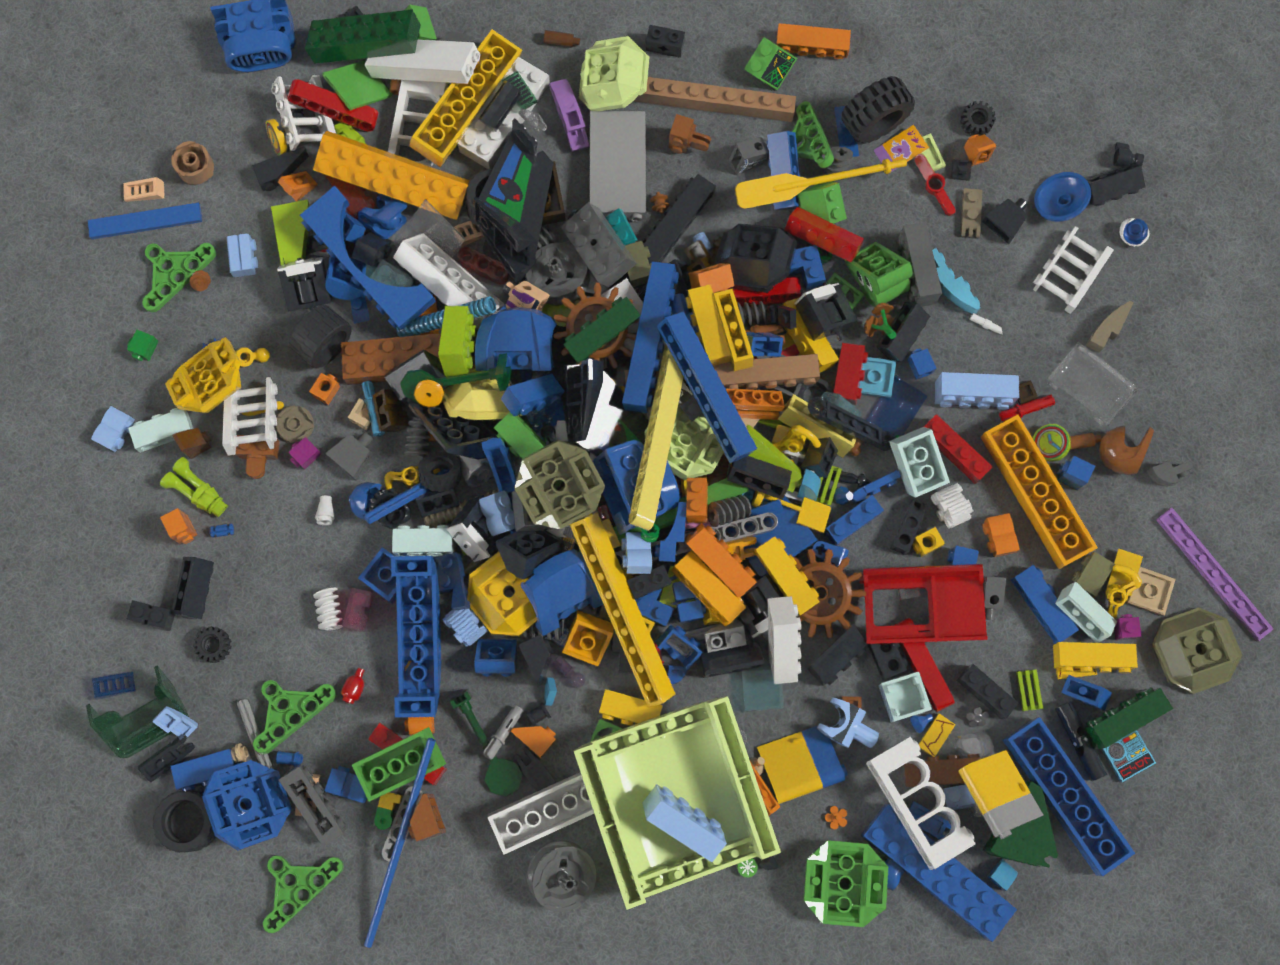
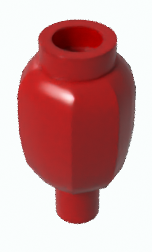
M357 668L355 675L348 677L341 691L342 701L353 704L354 701L359 700L364 688L362 676L365 670Z

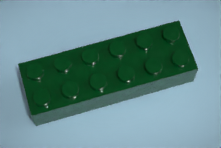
M413 9L311 21L305 50L314 64L412 54L416 51L421 24Z

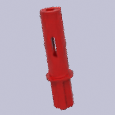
M1049 394L1021 405L1016 404L1013 408L1001 411L999 417L1003 422L1016 415L1022 418L1024 415L1054 406L1055 400Z

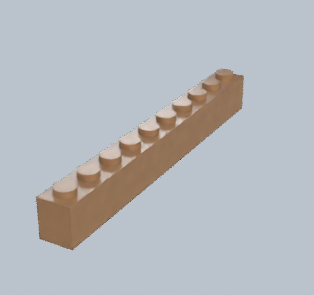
M648 77L646 92L641 96L638 95L634 102L792 122L796 96Z
M818 354L753 359V367L738 371L733 370L731 362L713 366L723 386L728 389L746 388L748 390H755L761 386L775 388L777 385L784 384L786 387L796 386V383L813 385L820 378ZM624 370L625 383L627 382L629 370ZM656 371L655 377L658 380L659 371ZM655 388V389H652V394H651V395H653V398H654V395H655V390H656V388Z

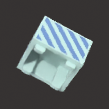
M919 672L878 685L891 723L932 710Z

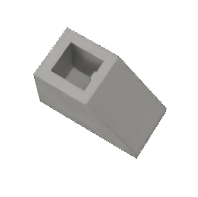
M740 620L732 621L726 627L720 623L704 633L708 653L746 645L744 626Z

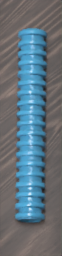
M490 296L472 301L471 303L458 305L468 306L470 314H473L474 318L492 314L496 311V303ZM444 310L418 317L402 331L397 327L398 336H416L442 328Z

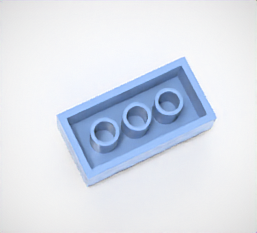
M942 372L935 381V404H940L941 407L959 405L960 408L978 406L979 409H988L990 406H994L999 410H1006L1019 398V375Z
M656 784L642 802L647 821L710 862L714 861L727 844L724 837L725 834L721 828L722 825L716 819H709L702 810L692 808L684 798H677L665 786L662 788Z

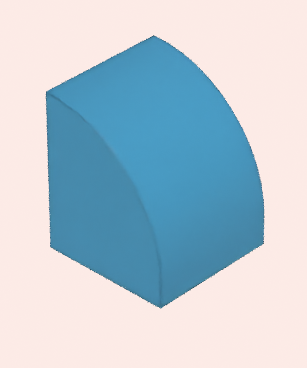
M808 469L805 470L797 497L817 500L821 481L814 472Z
M1001 858L987 877L1001 890L1007 891L1016 879L1018 872Z

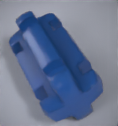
M227 524L218 525L216 528L214 526L210 527L212 538H215L216 535L217 537L234 534L233 524H230V526Z

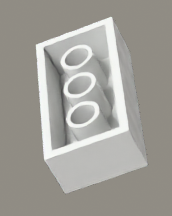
M792 596L768 599V651L774 684L798 682V674L801 673L800 661L798 662V659H801V650L798 647L801 644V635L798 630H801L800 617L796 618L798 616L797 604H793Z

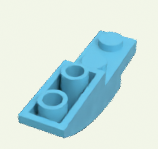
M937 248L933 249L942 293L961 309L971 314H976L980 309V302L971 293L969 283L966 280L964 281L962 276L954 279V272L945 264L943 254L938 252Z

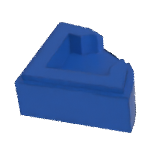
M668 665L667 675L671 685L680 682L686 675L687 669L685 667Z

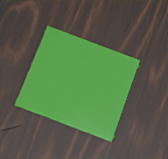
M365 60L323 72L322 74L349 110L390 98L393 95L380 78H372L365 67Z

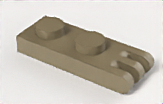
M963 189L960 237H965L966 230H968V237L972 238L973 231H975V238L980 237L982 190Z

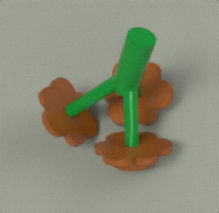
M880 303L874 307V310L871 312L879 317L871 315L864 324L865 334L872 337L874 332L879 330L882 335L886 333L890 339L896 337V333L890 327L894 318L887 314L894 308L893 305Z

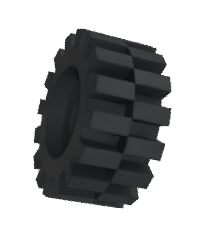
M974 101L965 107L960 120L962 129H966L965 133L968 134L970 132V136L974 134L980 136L990 132L996 117H994L995 111L992 112V106L987 107L988 103L982 105L983 101H979L978 104L977 101ZM973 114H981L985 121L981 125L975 124L971 120V116Z
M213 626L203 628L202 632L199 631L197 633L198 636L194 637L195 643H193V647L195 648V654L200 659L209 663L220 662L219 660H224L226 655H229L230 652L228 651L232 646L230 645L231 639L228 633ZM211 637H216L220 643L219 648L215 652H209L205 647L206 641Z

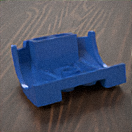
M523 307L502 309L487 316L482 320L476 337L475 371H486L489 368L497 367L499 354L507 353L508 356L506 367L511 366V369L551 371L554 368L552 335L554 327L557 325L556 321L540 310Z
M575 549L568 550L545 561L533 570L534 575L528 581L521 583V588L534 608L537 617L535 626L542 636L559 628L560 619L567 618L571 613L584 609L588 604L593 609L603 605L581 552H577Z

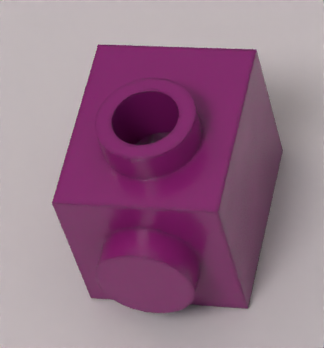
M306 437L300 442L294 443L288 452L292 456L290 460L297 468L302 466L304 469L321 455L320 451Z
M1132 614L1120 615L1114 627L1115 640L1142 637L1139 617H1132Z

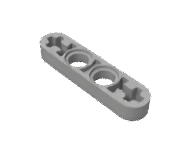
M413 786L407 788L382 849V856L386 861L390 862L391 858L388 857L389 854L386 850L391 849L393 843H389L390 839L394 842L397 840L393 833L396 828L401 827L403 820L401 812L407 807L404 803L409 801V792L412 791ZM420 790L419 798H418L417 803H416V807H417V805H418V803H419V801H420V799H421V797H422V795H423V791H422V790ZM408 829V832H407V835H406V838H405L404 845H405L406 840H407L408 835H409V829Z

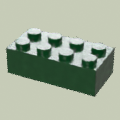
M619 297L612 303L610 310L603 309L596 315L597 319L591 323L589 320L580 327L581 332L577 335L573 332L565 338L566 343L564 347L578 365L641 317L627 297L624 299Z
M1153 687L1143 689L1136 693L1137 698H1128L1119 703L1121 707L1110 708L1103 712L1104 717H1095L1086 722L1087 727L1084 729L1094 749L1107 748L1171 711L1173 707L1162 689H1153Z

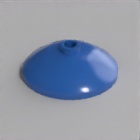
M1074 172L1058 173L1047 178L1038 187L1034 198L1035 207L1038 213L1047 220L1055 222L1070 220L1087 207L1091 198V189L1088 181L1080 174Z

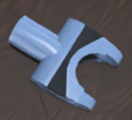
M832 697L830 703L835 705V708L838 710L839 721L832 727L819 723L817 729L829 739L846 748H849L853 739L872 748L879 738V733L861 723L866 712L851 703Z

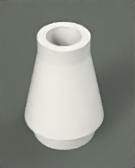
M324 495L320 497L315 516L319 525H331L335 519L331 496Z

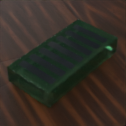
M518 71L502 80V83L508 81L522 92L521 97L516 102L521 111L537 103L536 97Z

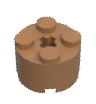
M187 141L177 146L174 155L172 154L171 162L173 168L184 182L190 185L204 183L213 176L214 162L203 145Z

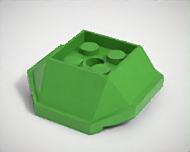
M827 840L806 859L804 902L822 924L864 927L886 909L888 866L869 844ZM844 877L849 880V886L846 889H842L839 885L840 880Z

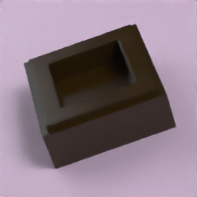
M1031 380L1019 384V398L1017 399L1019 405L1038 398Z

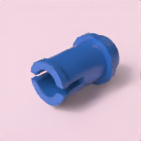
M278 751L277 764H288L296 767L303 762V754H300L298 751L296 753Z

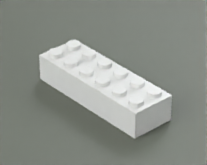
M518 57L457 143L459 152L485 168L491 169L498 160L512 131V120L516 118L520 124H523L548 88L550 83L549 75ZM518 74L519 77L509 83L520 78L521 80L513 86L523 82L524 84L517 88L519 89L525 85L526 88L522 89L521 92L526 89L529 91L521 95V97L529 92L531 95L516 102L497 132H495L478 120V118L502 83ZM533 96V99H531L530 101L526 102L523 105L520 104L521 102Z
M424 233L403 240L393 257L401 267L412 274L413 278L419 280L428 291L435 294L447 306L471 303L488 296L492 297L496 303L495 312L505 305ZM491 313L488 315H484L482 317L480 316L478 318H474L473 325H476L477 330L479 329L482 320L487 316L491 315Z
M581 772L495 810L489 813L487 818L504 855L594 814Z

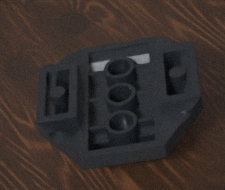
M737 224L731 230L723 233L715 265L719 263L730 264L734 286L730 287L731 289L768 293L773 289V286L789 276L797 247V240L783 228Z

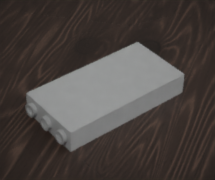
M590 111V203L598 207L605 217L620 208L623 210L627 220L633 222L646 220L645 111Z

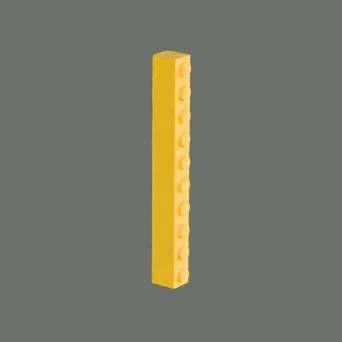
M598 512L583 517L570 524L572 532L647 706L652 707L662 704L675 695L674 689Z

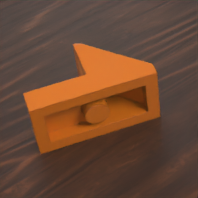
M307 171L283 176L278 181L284 191L291 195L296 202L318 185Z

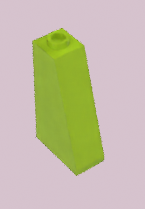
M308 199L271 206L281 265H284V261L286 265L295 262L297 258L304 260L306 258L309 231L302 225L301 222L304 220L300 214L311 206Z
M747 424L746 428L757 447L748 456L792 471L788 491L793 493L795 487L798 488L802 483L801 469L752 426Z

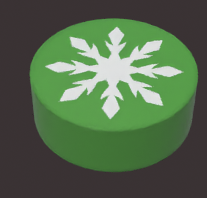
M753 858L737 864L739 874L747 878L754 876L758 869L757 863Z

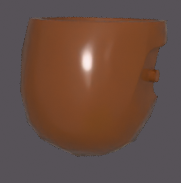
M1119 426L1107 431L1101 439L1099 448L1100 459L1104 466L1115 473L1136 475L1151 442L1154 429L1149 427L1140 444L1136 447L1125 445V426Z

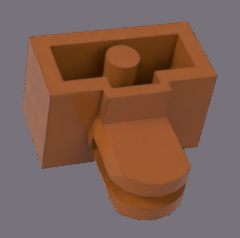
M676 114L669 135V149L677 154H686L690 147L707 151L711 138L708 135L695 132L696 125L694 124V119Z
M278 439L274 442V449H269L266 441L239 444L236 447V455L240 459H246L245 471L248 476L253 479L262 478L265 474L266 460H278L280 443Z

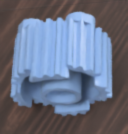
M453 609L443 619L444 623L456 632L454 634L456 639L460 643L463 642L465 646H471L488 632V629L483 626L484 624L473 610Z

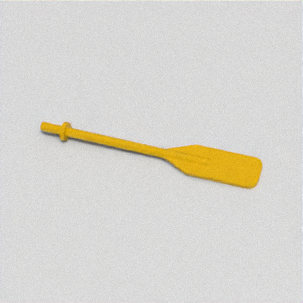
M883 159L882 164L808 179L784 173L740 182L735 187L737 204L740 208L746 209L790 200L808 186L880 171L889 174L891 169L907 166V161L902 159L890 162L889 159Z

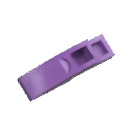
M563 79L549 83L571 152L589 148L590 145L584 129L585 124L568 80Z

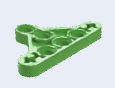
M802 102L796 109L799 119L792 131L796 133L797 144L803 141L797 147L798 158L814 159L821 168L829 167L834 160V156L816 111L809 102ZM813 120L810 125H807L809 121ZM818 131L817 135L811 137L815 132ZM823 143L819 149H816L819 144Z
M203 243L193 252H165L157 244L148 245L145 249V255L153 263L152 290L142 301L144 308L152 313L160 310L190 282V278L195 271L203 270L216 257L215 248L210 243ZM158 249V256L150 257L151 250ZM205 249L209 250L211 254H210V255L205 254V253H204V250H205ZM198 255L204 260L203 262L197 257ZM166 261L172 262V266L168 270L162 268L163 263ZM197 261L198 267L190 269V262ZM177 274H184L183 281H175ZM165 286L171 288L170 293L167 295L161 294V290ZM157 293H158V295L162 298V300H160V299L156 296ZM149 301H154L155 306L150 305Z
M273 680L266 681L261 688L263 695L269 701L265 731L254 739L253 747L255 751L261 755L268 754L332 703L336 698V691L333 686L323 684L314 692L286 691ZM270 685L276 686V692L273 695L266 694V689ZM323 691H330L331 696L328 698L326 696L323 697ZM316 696L323 702L322 704L318 702L315 698ZM281 700H287L288 707L283 710L279 709L278 703ZM311 701L315 702L316 708L313 711H307L305 708L306 704ZM294 714L300 715V721L297 724L290 723V717ZM277 727L284 728V734L281 737L274 736V730ZM270 734L271 738L275 741L272 743V741L269 740L267 735ZM260 741L266 742L267 747L265 749L259 748Z
M283 856L271 857L267 867L276 878L274 910L263 921L265 931L275 933L281 930L343 871L344 864L342 860L337 857L329 858L320 867L291 866ZM275 859H280L283 863L279 871L274 870L272 867ZM331 861L333 863L338 862V871L332 870L328 874L331 876V878L329 879L327 874L324 873L322 869L324 868L325 871H327L331 868ZM288 874H293L296 877V882L292 886L287 885L285 882ZM316 875L324 877V884L320 887L314 884V877ZM302 889H306L309 892V898L306 901L299 899L298 894ZM287 903L292 904L294 907L291 915H286L283 912V907ZM278 911L280 916L283 917L285 921L283 922V920L280 919L276 922L277 928H269V919H276L279 916L278 914H276V912Z

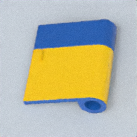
M818 726L757 747L760 757L765 760L763 765L778 804L845 781V776L848 775L844 764L840 765L830 739L817 729Z

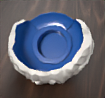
M1128 218L1120 226L1119 233L1121 239L1129 246H1141L1149 238L1150 233L1147 224L1141 219Z

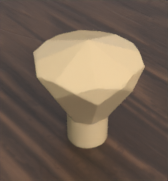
M751 758V763L759 775L764 772V758Z

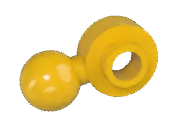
M240 347L235 351L242 367L251 365L254 360L264 363L270 358V353L265 348H259L252 352L247 347ZM246 353L247 357L246 359H241L240 355Z

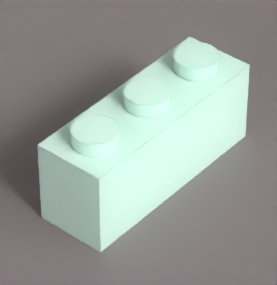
M174 408L165 415L158 414L153 416L151 420L138 421L128 429L135 449L141 453L174 441L173 434L193 429L186 410Z
M1076 581L1062 589L1055 603L1095 643L1110 637L1117 623Z

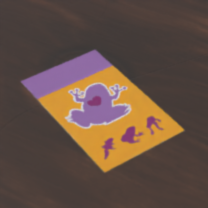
M913 124L874 149V152L881 163L883 159H889L890 162L906 159L908 162L916 157V155L927 150L929 146Z

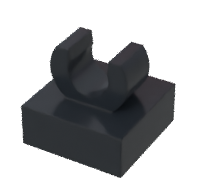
M953 159L951 179L969 181L971 178L972 161Z

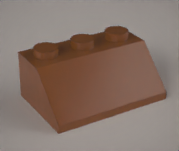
M426 793L422 795L410 820L409 833L411 838H415L416 841H425L446 833L434 794Z

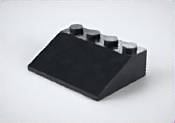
M443 401L436 407L430 408L422 406L418 402L409 404L412 412L447 453L477 460L485 459L487 457L483 451L482 442L491 438H498L484 420L465 419L460 416L457 418L449 417Z

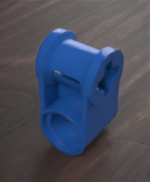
M818 541L810 548L814 550L817 562H824L826 551L833 549L831 563L839 566L842 559L846 558L849 552L843 547L824 541ZM818 548H821V555L818 554Z

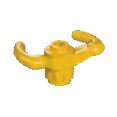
M794 425L782 440L773 445L781 452L789 450L790 452L797 453L802 451L806 438L812 442L815 448H819L821 443L811 431L801 425Z
M418 466L404 468L402 472H388L384 477L386 489L393 488V481L402 482L409 488L419 484L421 481L419 479ZM439 468L433 470L434 475L440 472Z
M1117 564L1113 566V570L1131 577V581L1123 585L1111 584L1105 591L1106 598L1109 601L1107 612L1114 619L1117 617L1118 608L1128 600L1129 593L1140 588L1142 584L1141 578L1135 571Z

